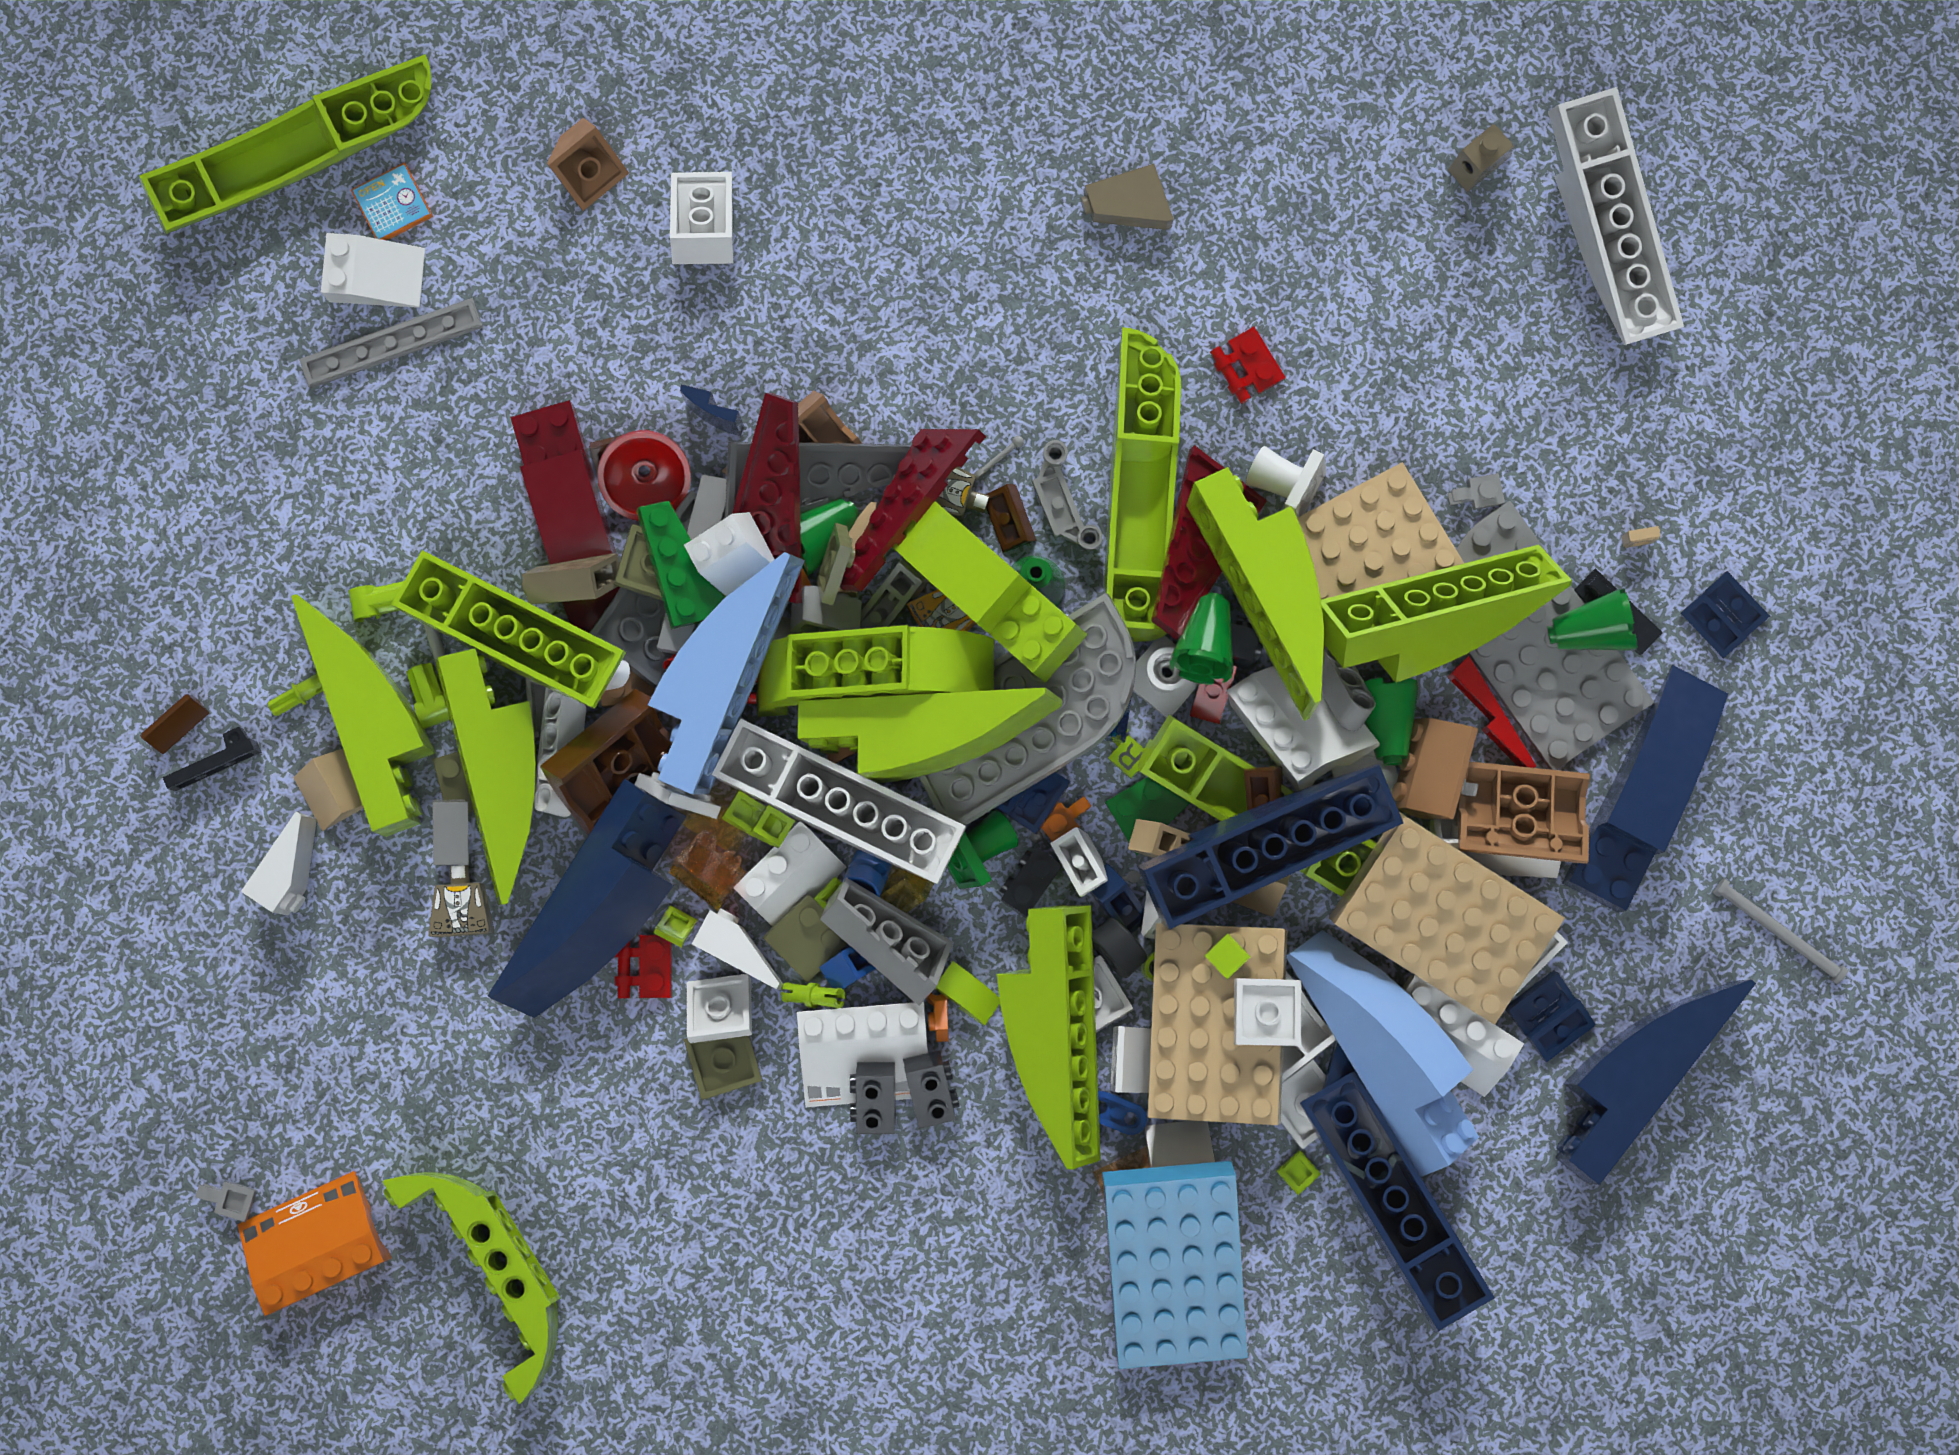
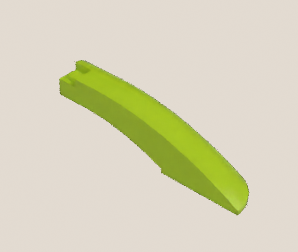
M424 54L314 95L311 100L229 141L139 175L141 186L165 234L266 196L324 170L403 129L420 115L430 95L431 69L427 56Z
M1122 327L1113 428L1103 594L1107 593L1111 597L1132 637V642H1145L1156 640L1166 635V632L1154 624L1151 619L1173 525L1180 434L1181 377L1171 353L1168 354L1158 344V340L1142 331Z
M1169 714L1154 739H1149L1139 760L1138 770L1220 821L1247 811L1244 770L1256 767ZM1284 784L1281 785V792L1284 793V796L1295 792ZM1368 839L1300 870V872L1342 897L1377 843Z

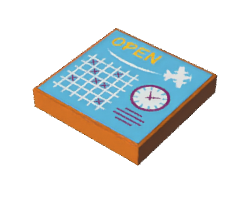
M405 162L351 189L376 239L387 241L433 217Z

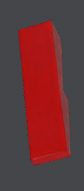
M1468 656L1447 678L1490 721L1481 730L1517 766L1535 768L1537 765L1472 659Z

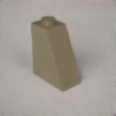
M1155 164L1087 184L1084 188V196L1080 197L1085 215L1091 214L1093 222L1162 230L1172 228L1174 219Z
M618 553L538 566L523 573L522 588L527 596L528 603L543 604L596 599L618 587L613 585L620 563Z

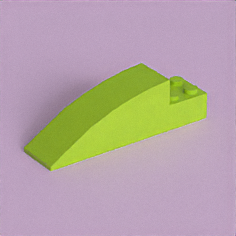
M1229 467L1194 482L1186 505L1301 717L1306 721L1310 719L1321 702L1324 621L1321 597L1310 551L1292 506L1258 521V513L1252 502H1247L1242 493L1244 490L1237 475L1233 476Z
M934 501L918 523L912 520L903 532L906 538L899 546L895 544L892 547L976 624L989 633L1045 683L1088 635L936 501Z
M1535 545L1322 599L1324 645L1342 668L1378 660L1395 683L1451 662L1507 632L1571 586L1572 580L1540 545Z
M423 550L420 552L391 605L409 617L451 637L468 649L476 648L477 654H483L485 658L525 678L594 709L626 654L624 650Z
M298 594L292 595L291 598L371 831L387 837L420 825L418 816L423 815L422 808L418 799L411 797L408 787L413 785L408 770L406 768L402 769L401 766L436 752L425 729L422 728L414 709L388 672L364 646Z
M476 648L437 657L436 667L498 905H503L509 902L530 832L536 767L534 730L529 701L491 710V706L495 704V698L491 685L485 686L483 676H486L487 673L483 654L477 656Z
M1044 687L798 701V739L808 743L810 748H819L821 753H839V748H850V751L858 752L857 774L879 784L940 772L997 749L1062 706V699Z
M1091 905L1051 906L1028 909L1026 929L1029 933L1030 948L1027 953V960L1030 969L996 974L1002 1016L1017 1072L1030 1105L1066 1169L1069 1170L1101 1160Z

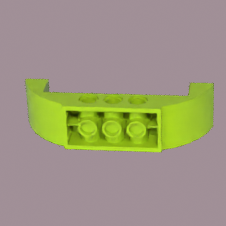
M908 625L790 634L788 637L771 642L760 668L757 687L758 717L788 715V706H797L798 701L994 690V638L968 631L933 627H909Z
M438 1172L413 1173L382 1181L386 1187L383 1190L386 1199L392 1206L397 1205L398 1209L412 1206L435 1191L436 1194L433 1196L436 1205L442 1212H448L453 1221L450 1223L454 1234L460 1240L464 1238L470 1248L467 1251L470 1260L476 1267L481 1266L487 1276L484 1278L486 1286L493 1295L498 1294L504 1303L501 1309L506 1318L511 1323L515 1321L521 1333L518 1336L523 1346L528 1351L532 1349L534 1352L533 1356L502 1376L505 1381L502 1386L507 1396L511 1400L516 1399L518 1404L522 1403L540 1385L553 1360L558 1341L559 1324L556 1301L561 1299L496 1192L494 1190L487 1192L470 1181ZM483 1225H487L490 1229L489 1238L483 1234ZM500 1252L506 1255L507 1265H503L500 1262ZM517 1279L524 1284V1293L517 1289Z

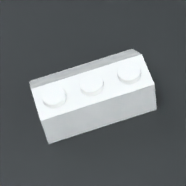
M799 821L789 831L779 848L773 847L733 888L773 927L807 893L814 899L835 876L838 877L847 867L806 825Z

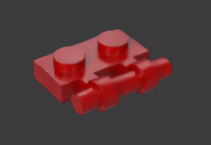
M1255 326L1228 341L1227 344L1232 350L1231 354L1225 355L1220 346L1210 351L1215 361L1213 365L1218 372H1222L1229 383L1227 388L1232 395H1236L1241 404L1251 399L1250 394L1246 390L1247 387L1253 385L1257 393L1261 394L1286 378ZM1239 362L1247 376L1239 378L1232 365Z
M639 935V948H630L629 941L615 956V958H618V976H614V986H617V999L630 998V986H639V998H672V943L658 935ZM631 957H639V976H630Z

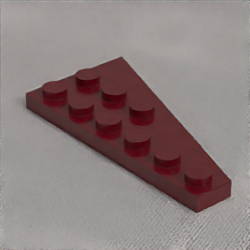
M765 393L732 514L750 512L774 559L784 552L801 559L798 402L774 393ZM801 571L788 600L795 604L802 603Z
M920 429L914 436L907 455L899 463L898 471L892 482L885 488L884 496L877 509L871 514L866 529L855 543L853 564L851 568L846 567L840 584V588L843 591L862 592L886 563L884 555L895 544L899 546L906 538L903 534L904 530L912 520L918 523L947 487L948 475L956 467H963L969 459L965 454L975 442L980 445L987 437L979 429Z
M1195 445L1189 449L1151 619L1154 624L1176 640L1182 635L1200 597L1209 593L1222 573L1217 560L1186 504L1194 482L1225 468ZM1241 481L1244 490L1242 492L1247 502L1253 503L1259 514L1267 500Z

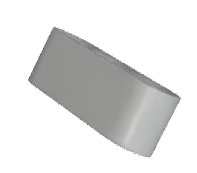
M1325 646L1323 649L1322 695L1338 723L1349 731H1357L1375 708V700L1356 667L1342 668Z

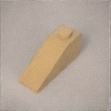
M1136 819L1128 849L1151 858H1156L1189 843L1188 835L1190 834L1163 823Z

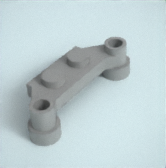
M1052 440L1043 449L1044 461L1038 478L1032 480L1033 487L1054 539L1062 537L1084 551H1095L1101 545L1102 533L1094 525H1083L1061 471L1062 465L1067 460L1068 449L1063 442ZM1051 453H1058L1060 458L1054 460L1049 455ZM1090 536L1095 542L1087 544L1084 542V538Z

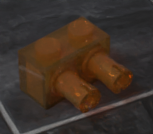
M702 831L674 859L669 874L719 911L736 891L734 886L747 872L741 867L742 858L739 854L736 858H734L736 852L732 850L722 854L715 846L717 843L716 837L713 835L709 838L711 833L709 831Z

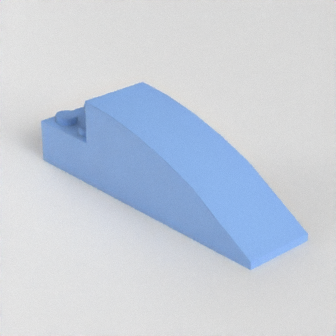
M785 552L726 596L701 622L681 647L662 676L648 703L649 706L682 720L680 724L674 727L671 733L670 741L673 743L669 753H665L660 760L658 780L690 794L710 793L715 781L712 773L740 720L805 560Z
M1325 931L1317 932L1287 955L1288 962L1299 980H1301L1307 993L1419 1175L1422 1177L1449 1166L1479 1138L1473 1124L1468 1120L1455 1095L1450 1091L1473 1071L1472 1067L1434 1019L1385 972Z

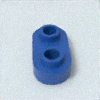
M1098 1091V1101H1104L1107 1104L1106 1111L1099 1113V1124L1127 1135L1138 1134L1145 1128L1147 1115L1140 1105L1108 1092ZM1129 1112L1134 1113L1137 1118L1136 1122L1132 1125H1128L1124 1119L1125 1115Z

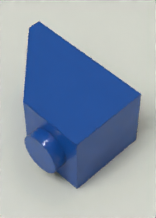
M852 947L843 950L819 967L831 988H842L843 990L876 970L872 964Z

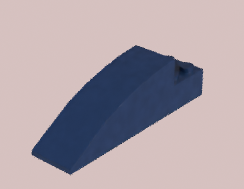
M1674 665L1671 666L1654 703L1589 828V862L1587 864L1572 862L1562 884L1617 913L1627 911L1654 855L1666 851L1712 745L1728 693Z
M1375 764L1278 798L1188 835L1189 843L1144 862L1137 867L1162 925L1170 930L1395 828L1404 822L1379 764Z
M624 779L487 996L535 1018L589 981L636 935L674 886L653 871L686 816L669 804Z
M1751 979L1731 981L1668 1004L1635 1022L1589 1057L1564 1082V1085L1592 1106L1593 1109L1591 1112L1586 1109L1579 1116L1575 1123L1579 1127L1572 1136L1567 1134L1561 1139L1556 1147L1559 1153L1555 1158L1584 1182L1600 1185L1756 983Z
M1356 1071L1351 1072L1300 1102L1332 1165L1397 1278L1402 1277L1434 1332L1441 1331L1495 1298ZM1379 1137L1381 1141L1380 1152L1376 1156L1368 1158L1370 1154L1377 1150L1378 1142L1376 1138ZM1392 1154L1397 1160L1393 1168H1391L1388 1162ZM1343 1160L1364 1171V1179L1349 1171ZM1384 1170L1386 1173V1178L1383 1180H1375L1374 1178L1379 1177L1382 1171Z

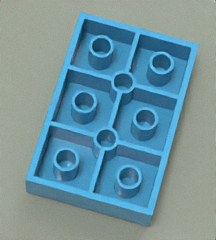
M1222 1161L1102 1172L1115 1348L1119 1369L1248 1358L1237 1184L1232 1162Z

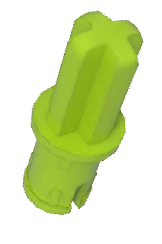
M316 673L298 684L292 683L290 690L270 700L267 705L272 714L279 716L300 703L306 705V701L324 692L318 674Z

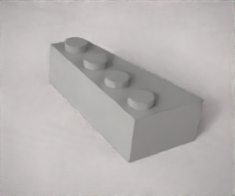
M847 877L829 898L820 918L822 922L918 1006L938 985L953 945V941Z

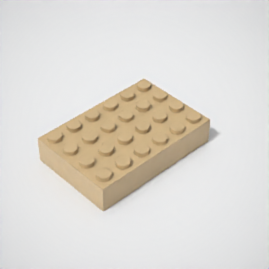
M1403 462L1297 517L1314 564L1321 600L1464 564Z
M1400 813L1404 823L1383 833L1330 914L1329 919L1341 929L1495 1025L1565 917Z
M1156 923L1148 1118L1262 1125L1281 1124L1283 1046L1234 1045V979L1286 980L1288 930L1280 928L1181 924L1169 930L1162 923ZM1227 933L1251 956L1228 980L1205 957Z

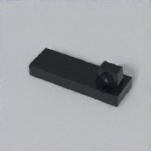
M1595 568L1574 590L1586 604L1618 589ZM1629 601L1634 621L1632 634H1636L1637 650L1634 651L1642 655L1663 632Z
M241 727L227 731L223 734L226 749L162 777L164 783L169 790L178 791L262 753L258 742L250 739Z

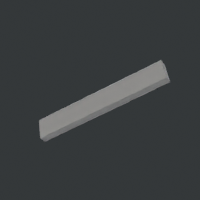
M470 298L303 357L299 361L308 387L312 389L484 327L474 299Z
M702 475L687 530L691 540L725 519L727 479ZM666 613L657 649L661 652L677 654L696 630L697 624L671 630Z

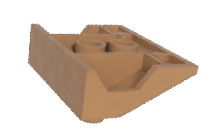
M1469 762L1465 775L1466 782L1476 783L1479 786L1476 797L1461 794L1459 797L1456 815L1460 851L1583 864L1589 862V825L1585 821L1590 773Z

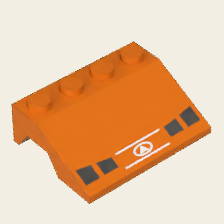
M355 1171L237 1224L252 1287L264 1316L277 1312L392 1259L389 1250L383 1245L371 1219V1207Z

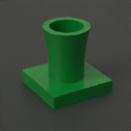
M992 810L980 823L967 833H963L947 865V869L959 889L981 887L992 879L983 863L1018 846L1017 835L1008 819L998 810Z

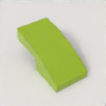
M740 790L736 792L721 819L741 831L777 848L781 846L795 820L771 805L764 806Z
M954 961L946 969L935 990L960 1006L959 1009L983 1026L986 1025L1000 1004L999 996Z

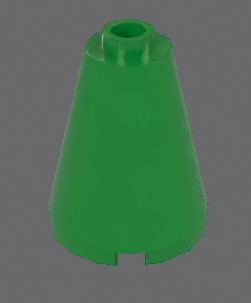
M838 499L800 514L801 559L805 560L802 568L807 577L813 574L822 564L835 523L847 526L849 532L857 520L859 512L851 501L846 502L843 499Z
M1027 556L1016 561L1011 566L1056 607L1060 604L1065 593V579L1062 571L1053 561L1042 556Z
M1625 588L1615 590L1552 618L1553 625L1547 626L1550 644L1556 643L1558 649L1637 650L1636 634H1632L1634 621Z
M1208 593L1200 597L1170 657L1171 670L1173 671L1174 667L1180 670L1179 676L1194 683L1213 685L1215 679L1223 678L1222 683H1225L1232 678L1230 603L1219 593Z
M1383 678L1364 681L1376 703L1375 708L1365 721L1366 727L1380 743V746L1374 749L1376 759L1383 761L1384 766L1401 765L1402 760L1408 758L1419 690L1418 682L1412 678L1397 683L1395 681L1383 682Z

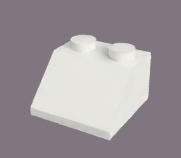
M750 512L731 514L684 545L698 573L725 596H728L775 560Z

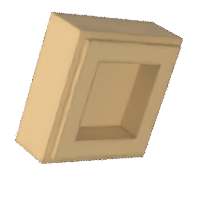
M1659 526L1626 532L1621 536L1623 547L1629 548L1653 544L1661 537Z

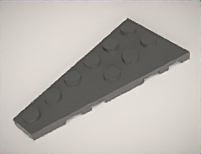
M728 442L725 518L733 512L752 442ZM799 443L800 513L828 504L829 501L856 495L857 492L872 487L878 488L890 484L898 471L899 463L905 458L911 446L908 444Z
M692 490L675 510L686 532L697 496ZM621 587L589 633L624 650L626 654L622 660L629 664L630 670L654 689L657 688L662 676L668 669H663V663L673 655L672 653L661 652L657 649L666 614L664 603L662 600Z

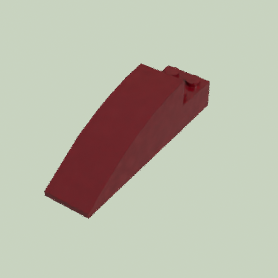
M568 400L510 417L524 466L520 467L549 564L616 553L576 409L572 402ZM618 586L596 599L562 602L569 623L589 633L621 587Z

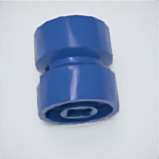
M858 849L851 860L844 879L847 877L880 897L885 886L884 884L891 872L892 864Z

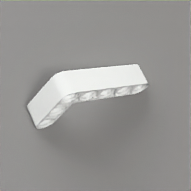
M621 661L606 690L620 688L627 682L630 667L626 661ZM549 688L545 689L533 804L537 811L568 817L571 815L570 811L554 792L540 766L584 731L587 705Z

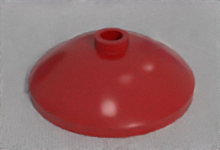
M637 430L619 436L607 446L599 461L597 481L604 500L614 511L626 518L639 521L636 510L641 506L669 501L675 511L688 494L691 471L685 453L675 441L655 431ZM641 466H648L650 472L646 475L641 474L639 468Z

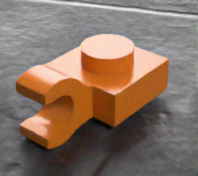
M1085 796L1081 797L1067 809L1062 802L1058 803L1042 826V830L1051 842L1055 841L1073 828H1079L1074 819L1091 808V804Z
M930 993L926 1000L934 1006V1012H928L929 1031L936 1032V1042H949L948 998L943 994L933 995Z

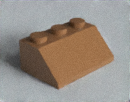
M1434 718L1414 719L1409 755L1399 765L1400 772L1397 783L1391 791L1400 812L1420 819H1454L1478 728Z

